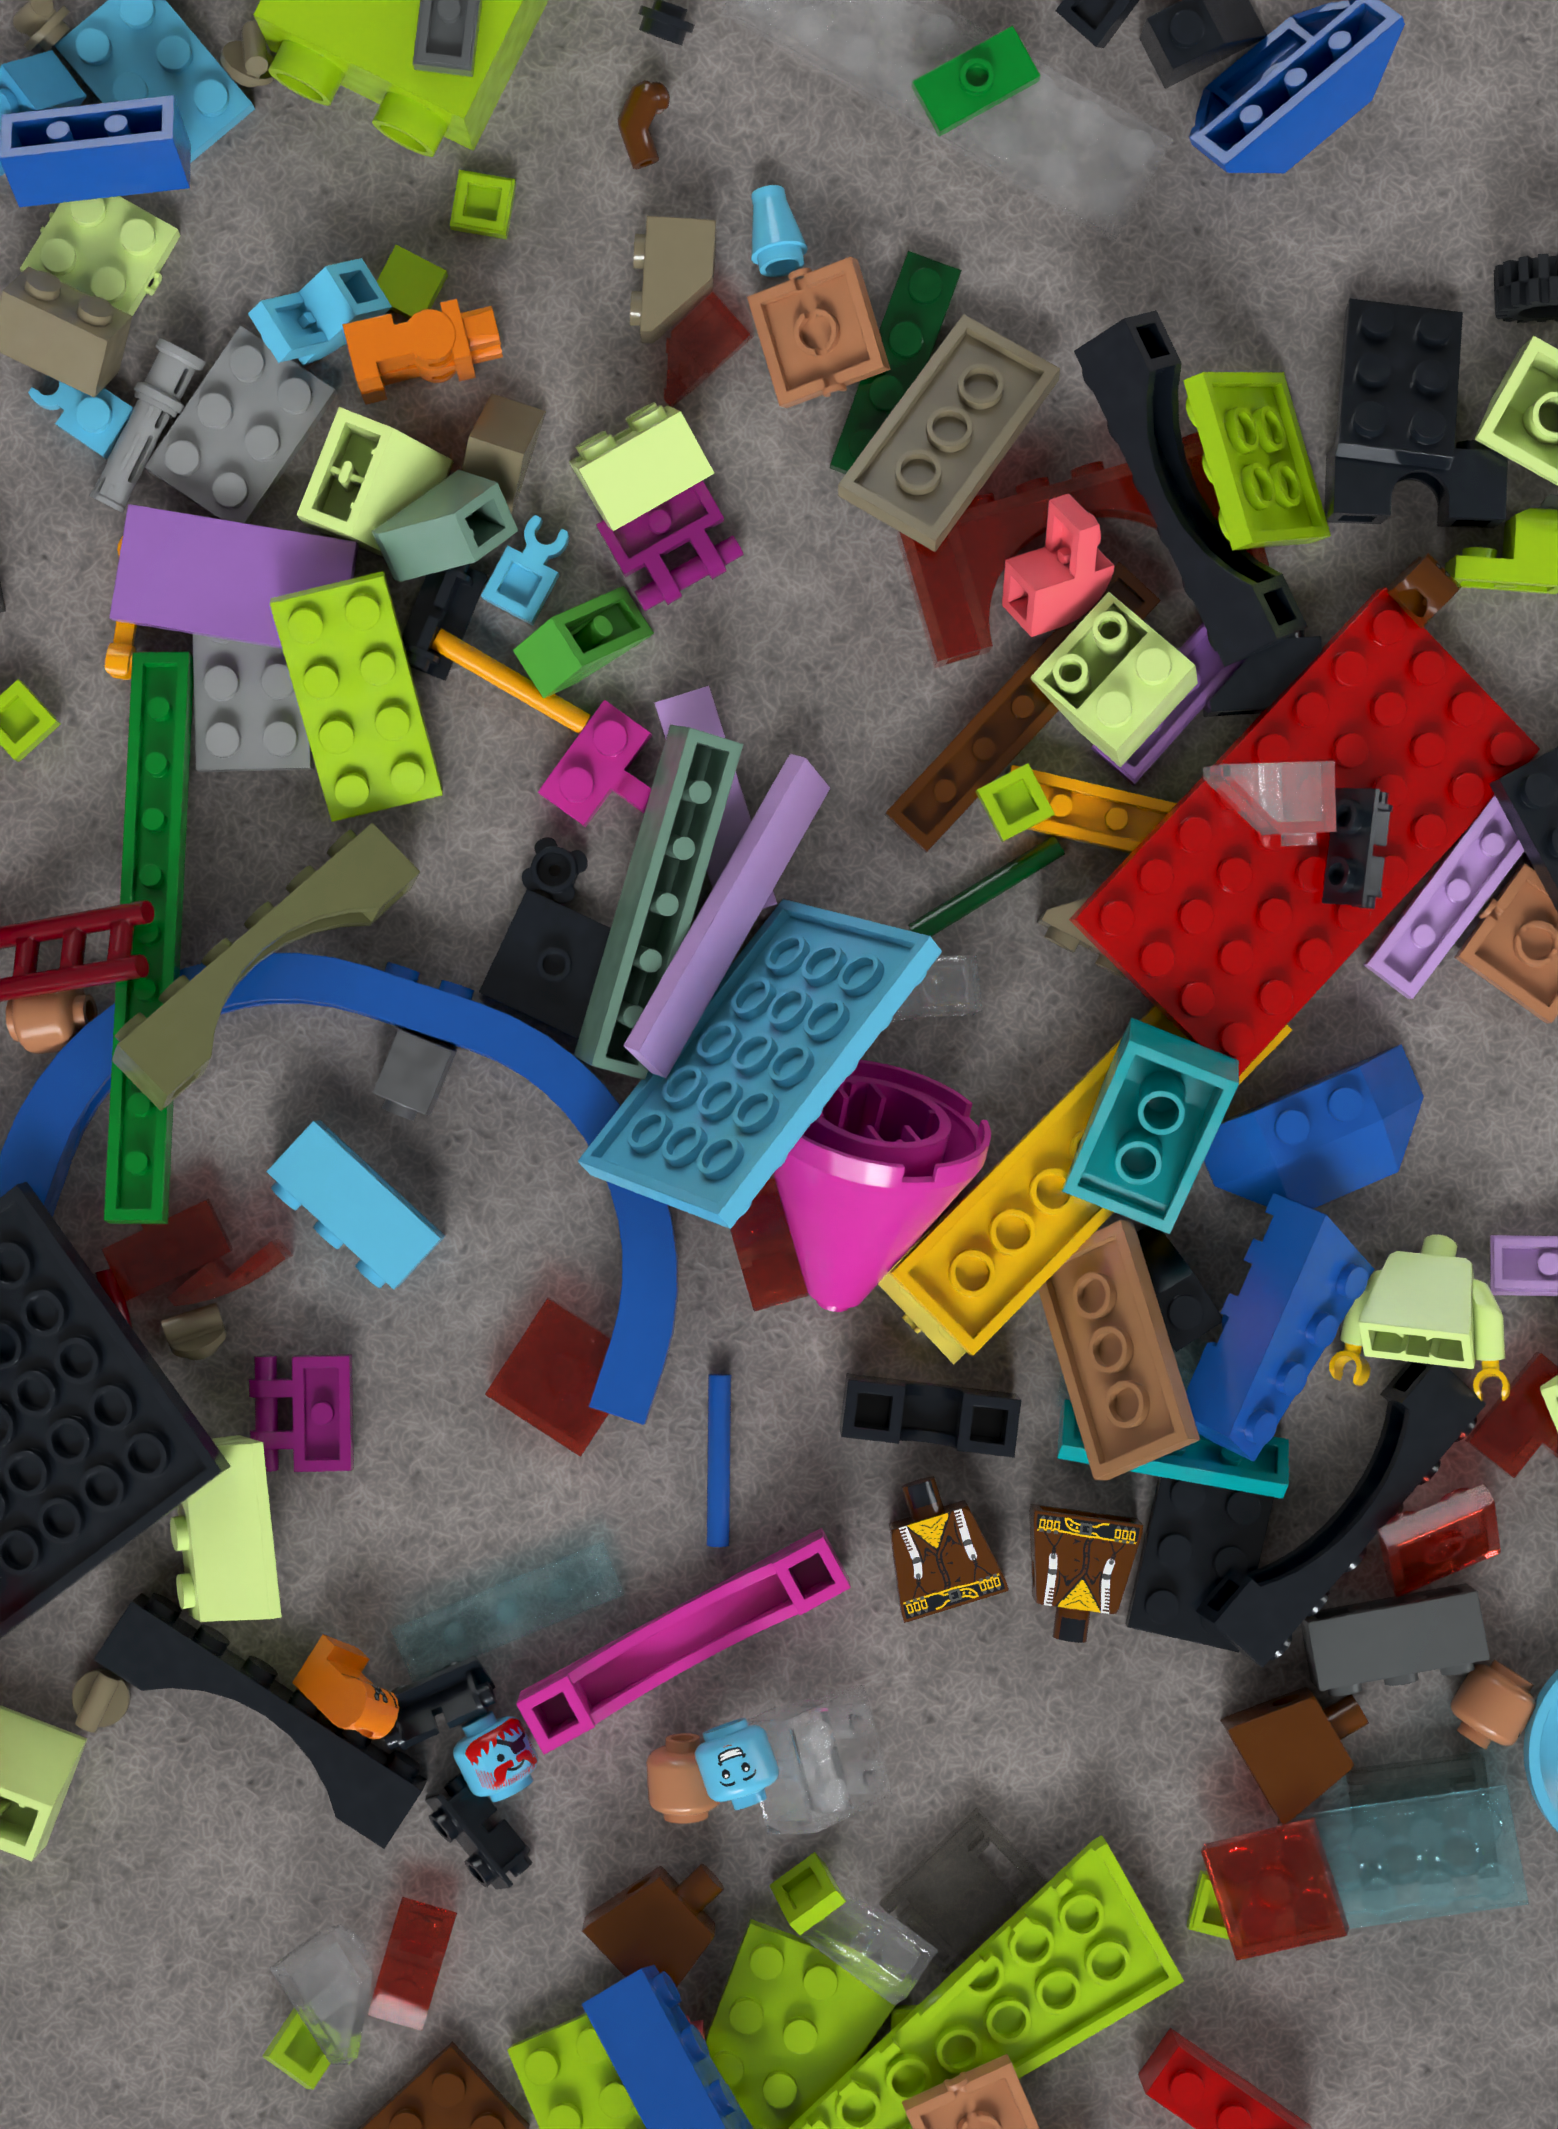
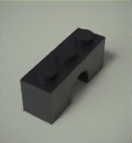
M1465 440L1456 443L1454 459L1450 470L1334 456L1335 445L1326 454L1324 513L1329 523L1382 524L1391 515L1392 492L1395 484L1405 480L1421 482L1433 492L1438 505V527L1494 529L1506 520L1508 458L1476 440Z
M846 1373L840 1434L844 1438L899 1444V1441L934 1443L953 1447L957 1451L1015 1458L1021 1399L1016 1393Z

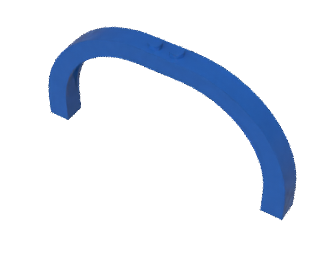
M273 953L258 963L234 988L222 1008L220 1015L244 1008L272 1004H307L331 1007L363 1015L472 1051L513 1070L542 1090L568 1116L582 1134L588 1146H590L621 1106L606 1086L585 1065L547 1035L511 1015L472 1001L474 990L441 980L439 989L418 983L419 972L391 962H387L385 970L381 971L334 957L302 953ZM201 963L180 970V976L185 975L191 981L206 966ZM115 1003L85 1025L58 1052L32 1087L15 1117L0 1153V1197L17 1184L28 1182L53 1217L83 1133L100 1104L110 1093ZM607 1182L619 1223L622 1245V1287L619 1311L613 1334L589 1407L645 1425L665 1368L675 1327L678 1302V1252L674 1223L669 1205Z

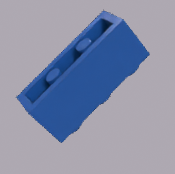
M174 95L4 114L1 117L0 162L19 208L190 188L191 144Z

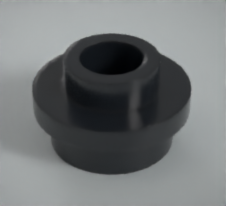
M654 0L652 9L641 5L638 12L639 15L643 16L639 28L640 31L681 46L683 45L686 32L692 34L695 25L684 21L687 9L664 0Z

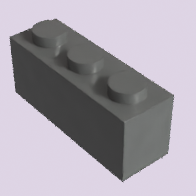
M1467 1583L1323 1609L1312 1616H1307L1301 1623L1311 1682L1320 1691L1328 1690V1695L1330 1696L1355 1694L1362 1691L1361 1683L1384 1679V1684L1388 1686L1410 1684L1419 1680L1418 1673L1440 1669L1442 1675L1464 1674L1475 1670L1474 1662L1490 1660L1478 1591Z

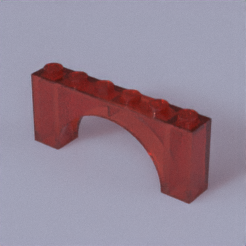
M1196 432L1182 438L1186 459L1199 492L1213 516L1219 522V502L1214 485L1208 480L1203 469L1202 456L1204 451L1199 433ZM1103 461L1085 464L1070 471L1072 479L1051 485L1048 477L1033 479L1016 486L1017 495L996 501L993 493L975 496L936 552L898 531L896 538L934 668L990 652L993 646L989 624L990 603L996 582L1005 569V559L1014 557L1027 544L1046 533L1050 499L1070 494L1095 518L1129 520L1157 530V524L1144 497L1138 492L1133 483L1132 472L1127 463L1106 469ZM1265 548L1245 549L1258 561L1269 566Z

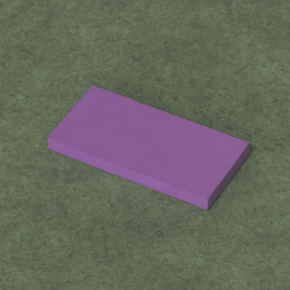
M128 504L109 618L117 622L282 649L269 604L270 599L354 578L359 544L355 541Z

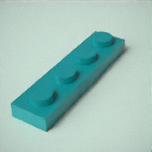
M1064 1399L1059 1419L1057 1458L1089 1464L1071 1400ZM1199 1434V1441L1130 1470L1136 1473L1283 1499L1289 1486V1439L1273 1436L1264 1445L1253 1462Z

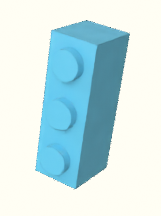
M321 1120L313 1121L266 1171L276 1180L271 1187L273 1192L294 1210L303 1205L318 1219L313 1226L316 1232L334 1248L339 1249L345 1244L360 1258L355 1267L378 1288H381L385 1283L393 1290L399 1287L445 1237L437 1227Z

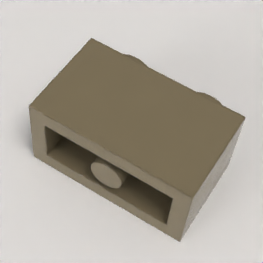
M28 266L2 291L0 299V353L95 398L120 370L133 316L113 307L103 298L89 296L60 282L56 276L48 272L37 271Z

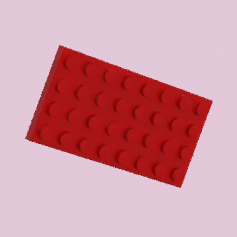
M1386 587L1377 589L1322 648V652L1258 716L1069 919L1190 1041L1239 1060V1076L1477 819L1494 796L1489 783L1528 763L1540 750L1424 627L1420 628L1387 593L1389 590ZM1336 788L1380 789V792L1389 793L1387 804L1393 805V811L1390 812L1387 845H1373L1372 856L1385 858L1381 892L1383 893L1382 898H1376L1375 909L1322 903L1324 874L1332 822L1331 816Z

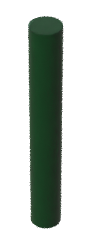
M1054 835L911 922L908 924L909 929L912 932L931 937L1059 859L1065 855L1064 850Z

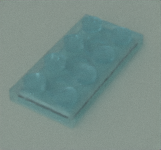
M1507 1785L1299 1814L1284 1825H1282L1279 1819L1277 1821L1298 1936L1529 1905Z

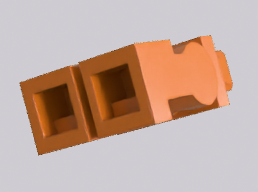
M453 299L440 302L442 312L434 309H425L415 313L408 322L394 325L390 313L342 324L356 381L365 405L387 400L385 385L421 377L423 380L431 383H441L452 378L456 372L459 382L476 378L473 364L502 358L501 342L492 306L460 313L458 301Z

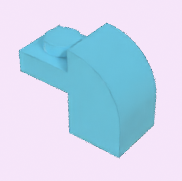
M360 258L325 266L299 292L262 300L248 315L260 332L263 342L271 350L278 363L298 358L302 366L326 357L347 344L342 324L382 316L392 306L367 265Z

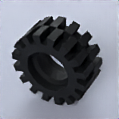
M1548 253L1538 254V257L1535 258L1524 256L1519 257L1518 261L1508 260L1503 262V265L1495 266L1494 300L1497 319H1503L1506 322L1517 320V323H1527L1529 321L1546 322V320L1558 322V254L1556 256H1549Z

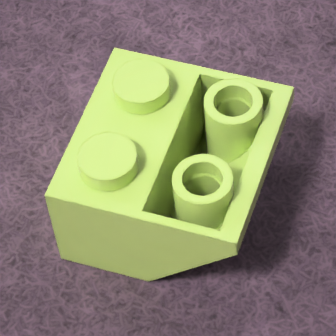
M653 402L625 418L629 425L627 429L613 437L611 434L607 435L606 431H602L575 447L579 456L569 461L611 530H617L714 474L681 411L668 405L662 407V405L657 406Z
M339 407L297 516L306 527L337 539L355 541L359 544L360 548L383 556L372 531L445 480L454 462L452 459L390 426Z
M1110 592L1100 600L1031 676V680L1069 722L1119 767H1122L1198 684L1195 664Z
M1 1705L0 1850L33 1861L47 1846L88 1738Z

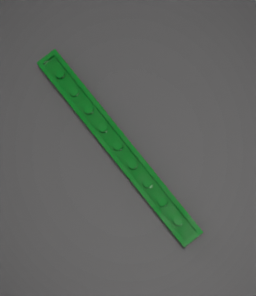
M133 652L120 905L148 900L154 907L155 916L151 923L134 926L131 956L141 954L146 957L149 964L148 975L144 978L116 982L112 1058L119 1043L115 1038L117 1032L138 1013L141 1012L146 1018L153 1014L163 1005L158 1000L160 995L180 977L194 682L193 656L190 652ZM113 1062L111 1068L104 1221L110 1224H168L174 1100L160 1111Z

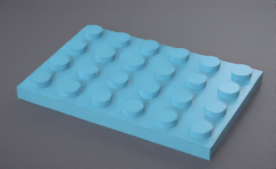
M783 899L728 968L667 1078L652 1074L648 1070L646 1079H641L578 1162L591 1176L731 1229L737 1220L748 1211L753 1199L775 1170L782 1166L787 1159L788 1153L807 1128L821 1115L823 1107L846 1077L856 1069L859 1060L871 1044L888 1027L894 1014L906 998L923 981L927 971L942 953V950L931 936Z

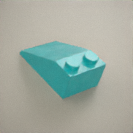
M1131 1017L1107 1071L1063 1185L1062 1192L1170 1234L1239 1085V1060Z

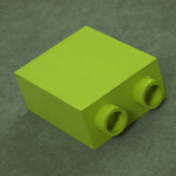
M260 0L253 15L269 49L276 53L268 72L278 82L302 97L326 106L331 105L340 85L380 104L372 120V124L377 130L411 151L433 157L443 137L474 151L549 0H482L473 77L414 69L413 56L420 0Z

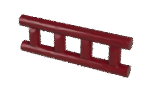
M148 900L0 926V949L16 947L13 976L0 978V1002L146 977L149 972V964L146 957L141 954L133 956L131 954L134 926L151 923L154 920L155 911L152 903ZM110 930L107 960L84 964L87 934ZM63 938L60 967L37 972L40 942Z

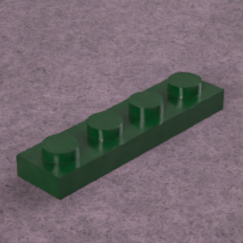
M910 251L907 252L879 329L891 370L860 381L832 457L830 469L843 474L848 472L930 360L962 270Z

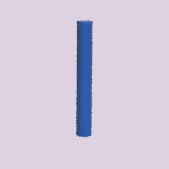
M708 1374L707 1546L709 1547L729 1546L731 1374Z

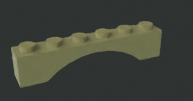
M373 823L358 835L352 829L344 833L328 849L327 854L331 859L317 871L309 865L299 872L286 886L285 889L290 894L276 907L269 901L260 906L244 923V926L248 929L246 933L233 944L228 938L221 940L202 959L201 962L206 967L191 981L185 975L180 976L158 998L163 1004L148 1018L141 1012L138 1013L117 1032L115 1038L119 1043L115 1049L112 1062L160 1111L166 1108L204 1074L212 1056L215 1028L222 1008L234 988L258 963L281 947L310 934L340 927L371 926L411 890L420 871Z

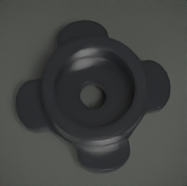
M542 838L535 844L536 855L532 860L531 867L523 871L522 882L528 890L535 891L540 889L552 894L553 899L557 903H567L575 896L573 886L579 873L584 872L588 867L587 857L580 850L570 852L558 847L553 838ZM553 865L560 867V873L557 876H553L549 872L550 867Z

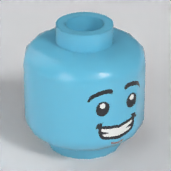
M740 1718L703 1732L702 1735L705 1742L696 1748L695 1759L708 1796L716 1802L731 1800L734 1810H740L766 1800L767 1795L764 1788L774 1783L779 1776V1768L766 1731L757 1725L748 1726L746 1718Z

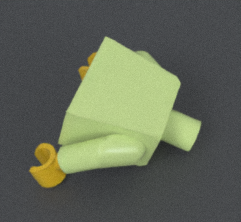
M1439 1234L1427 1236L1424 1239L1421 1253L1404 1251L1391 1253L1383 1269L1375 1270L1371 1274L1365 1291L1355 1300L1344 1318L1340 1340L1345 1343L1344 1350L1337 1352L1329 1362V1371L1334 1379L1341 1381L1345 1364L1350 1360H1354L1356 1372L1353 1376V1383L1357 1386H1362L1368 1381L1371 1368L1369 1362L1361 1356L1362 1346L1364 1356L1467 1369H1474L1476 1359L1482 1361V1370L1477 1373L1473 1382L1474 1392L1478 1398L1483 1401L1482 1383L1486 1378L1493 1376L1501 1379L1503 1385L1501 1390L1502 1400L1505 1401L1511 1387L1509 1380L1500 1371L1499 1360L1505 1359L1503 1314L1488 1285L1474 1279L1472 1262L1466 1258L1455 1257L1457 1252L1456 1242L1447 1236Z

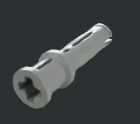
M161 338L158 339L155 345L159 352L145 381L137 382L134 388L136 391L134 397L138 400L129 420L123 428L100 478H98L89 495L121 513L124 512L131 493L170 416L175 418L177 413L180 414L184 405L181 403V399L195 370H202L206 363L190 352Z

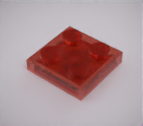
M548 1297L485 1395L581 1457L609 1414L591 1408L589 1404L611 1337Z
M1485 1483L1470 1490L1468 1488L1455 1489L1443 1496L1439 1503L1418 1512L1405 1511L1392 1517L1386 1526L1377 1529L1386 1577L1396 1598L1501 1553L1495 1501Z
M1314 1818L1204 1844L1201 1853L1236 1961L1347 1936L1350 1927Z

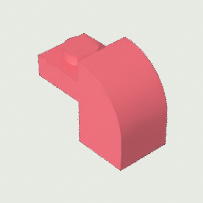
M1070 494L1049 500L1045 547L1005 559L1002 606L1031 637L1064 627L1086 614L1102 597L1114 572L1115 565L1097 548L1101 542L1100 524L1094 515L1087 512Z

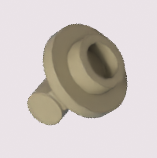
M29 0L14 15L13 25L17 31L30 37L24 44L29 52L37 44L47 52L70 30V27L63 21L70 11L63 5L56 12L53 8L52 0Z
M249 21L242 27V41L227 43L222 50L220 60L225 70L235 82L247 87L268 85L275 79L268 72L274 58L267 52L266 41L257 21Z
M216 1302L161 1320L172 1353L178 1357L190 1360H201L213 1355L227 1335Z
M105 1668L94 1669L83 1675L76 1683L72 1693V1705L78 1716L75 1724L85 1731L95 1733L98 1727H107L119 1721L127 1712L131 1700V1693L126 1680Z

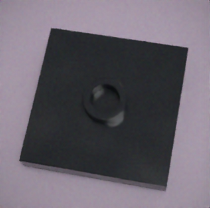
M527 889L479 993L579 1039L611 928Z

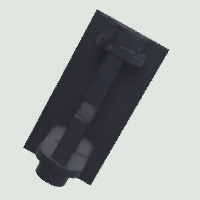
M470 564L426 575L402 634L409 666L444 681L447 680L453 661L434 651L432 643L441 628L463 640L488 578L487 574L469 568Z
M1375 788L1335 789L1322 903L1375 909L1376 898H1382L1381 886L1385 858L1372 856L1373 845H1387L1390 812L1393 811V805L1387 804L1389 793L1380 792V789Z
M474 1655L463 1661L450 1663L441 1671L412 1684L399 1686L391 1691L398 1700L399 1711L394 1727L384 1736L390 1750L400 1746L404 1751L410 1748V1746L439 1734L435 1716L438 1714H444L446 1723L451 1729L489 1712L488 1706L497 1703L493 1691L496 1687L478 1658Z
M459 1773L444 1786V1789L449 1794L446 1799L442 1794L430 1796L425 1800L434 1811L429 1815V1820L445 1840L450 1843L454 1839L457 1840L469 1855L464 1861L467 1869L481 1885L488 1887L492 1884L495 1889L510 1888L513 1883L506 1873L510 1870L514 1877L523 1873L533 1863L527 1856L530 1849L505 1819H502L489 1831L484 1828L482 1823L495 1813L497 1808L487 1796L480 1797L474 1795L470 1791L462 1773Z

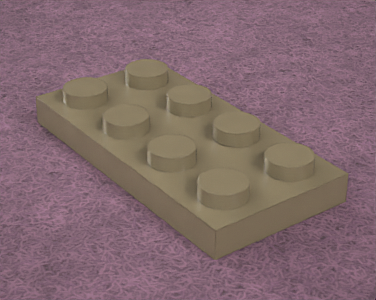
M963 314L839 482L838 496L936 552L1059 381L1060 368Z

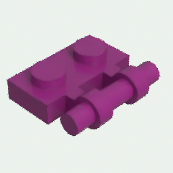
M703 480L615 531L611 530L604 520L596 524L599 533L625 578L643 567H646L653 581L634 591L644 611L663 601L667 605L682 597L680 591L708 575L713 580L727 572L725 567L727 564L744 555L733 535L715 546L708 537L706 531L724 522V517ZM690 541L697 556L669 571L661 557Z
M352 1354L295 1355L292 1357V1378H277L276 1355L254 1356L255 1378L249 1379V1397L255 1398V1430L250 1431V1438L263 1442L266 1472L279 1470V1449H293L294 1472L352 1471L354 1469ZM293 1397V1429H278V1398Z

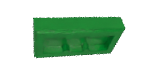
M1011 26L913 80L911 88L937 135L940 137L1038 83L1041 75L1015 28Z

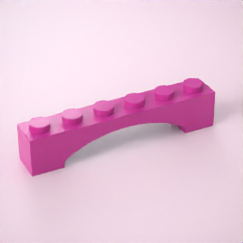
M821 1527L520 1692L516 1705L543 1755L593 1729L596 1724L703 1660L798 1614L802 1615L850 1589L849 1577Z

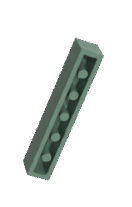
M670 724L574 1053L576 1058L591 1066L643 1080L646 1079L648 1069L624 1047V1043L690 929L743 748L742 743L690 727Z

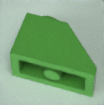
M622 586L551 617L519 644L513 652L544 699L585 679L651 637L654 632L626 588Z

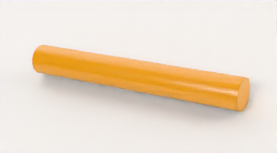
M442 628L432 643L434 651L578 734L581 733L591 716L556 694L543 699L532 680Z

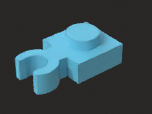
M60 381L58 390L52 395H43L33 387L28 392L30 397L42 408L48 410L61 408L64 410L55 424L105 459L112 452L133 410L132 406L105 388L95 398Z
M534 515L526 524L524 538L527 545L523 553L507 545L481 594L483 600L532 626L560 576L557 571L546 565L549 559L560 556L566 550L569 542L568 531L561 529L557 539L552 544L544 545L539 543L536 535L542 526L543 520L537 515Z

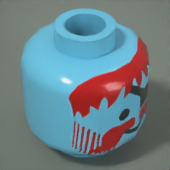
M489 1711L484 1715L471 1719L462 1726L466 1736L455 1745L453 1756L470 1791L474 1795L480 1797L490 1796L492 1802H498L518 1793L533 1782L531 1773L537 1766L538 1756L518 1718L505 1716L496 1719L493 1711Z

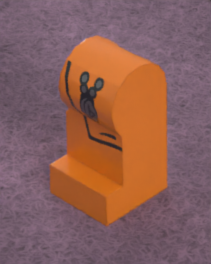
M322 1634L292 1683L334 1725L345 1730H356L372 1740L381 1739L386 1736L397 1720L399 1706L394 1693L374 1685L362 1673L370 1659L357 1647Z

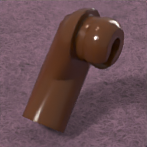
M644 80L633 86L618 117V128L632 167L635 170L655 164L660 160L649 130L655 114H661L664 109L668 108L670 103L669 92L660 82L650 83Z

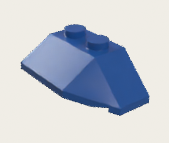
M1381 0L1331 2L1290 16L1203 89L1196 112L1195 126L1192 127L1189 136L1191 144L1227 173L1285 174L1373 100L1404 28L1403 16Z
M1402 1044L1223 1120L1203 1161L1213 1185L1266 1207L1273 1193L1313 1209L1399 1172L1424 1098Z

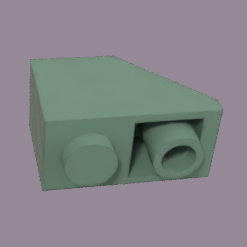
M457 470L374 529L372 534L393 579L402 582L474 563L519 530L498 482Z

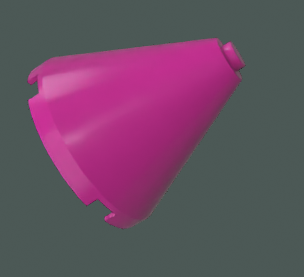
M859 1060L856 1069L846 1077L823 1107L821 1115L811 1123L788 1153L787 1159L782 1166L773 1173L807 1291L823 1309L843 1312L861 1304L984 1166L991 1141L990 1125L987 1120H981L978 1127L970 1118L973 1103L957 1091L934 1079L907 1069L873 1061Z

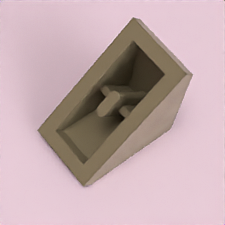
M491 393L469 435L462 471L498 482L509 510L513 515L546 411Z

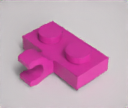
M604 700L541 786L538 793L585 828L612 791L644 814L651 788L626 771L652 737V734Z

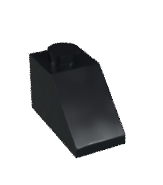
M1181 0L1148 17L1139 39L1166 89L1261 41L1267 34L1249 0Z
M1303 629L1260 653L1246 658L1203 707V716L1261 714L1322 652L1321 636L1305 637V630Z
M1146 1225L1137 1231V1235L1172 1349L1177 1352L1221 1324L1223 1317L1194 1272L1163 1231Z

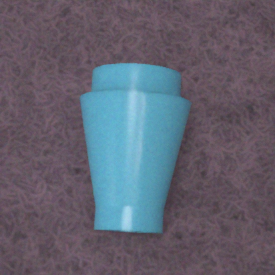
M768 185L756 189L751 194L753 204L751 259L753 263L759 266V271L764 276H786L804 266L803 256L808 250L807 245L787 202L785 189L779 185Z

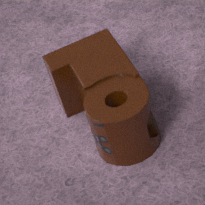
M1427 553L1422 558L1420 556L1417 557L1387 587L1389 590L1387 593L1422 628L1462 586Z

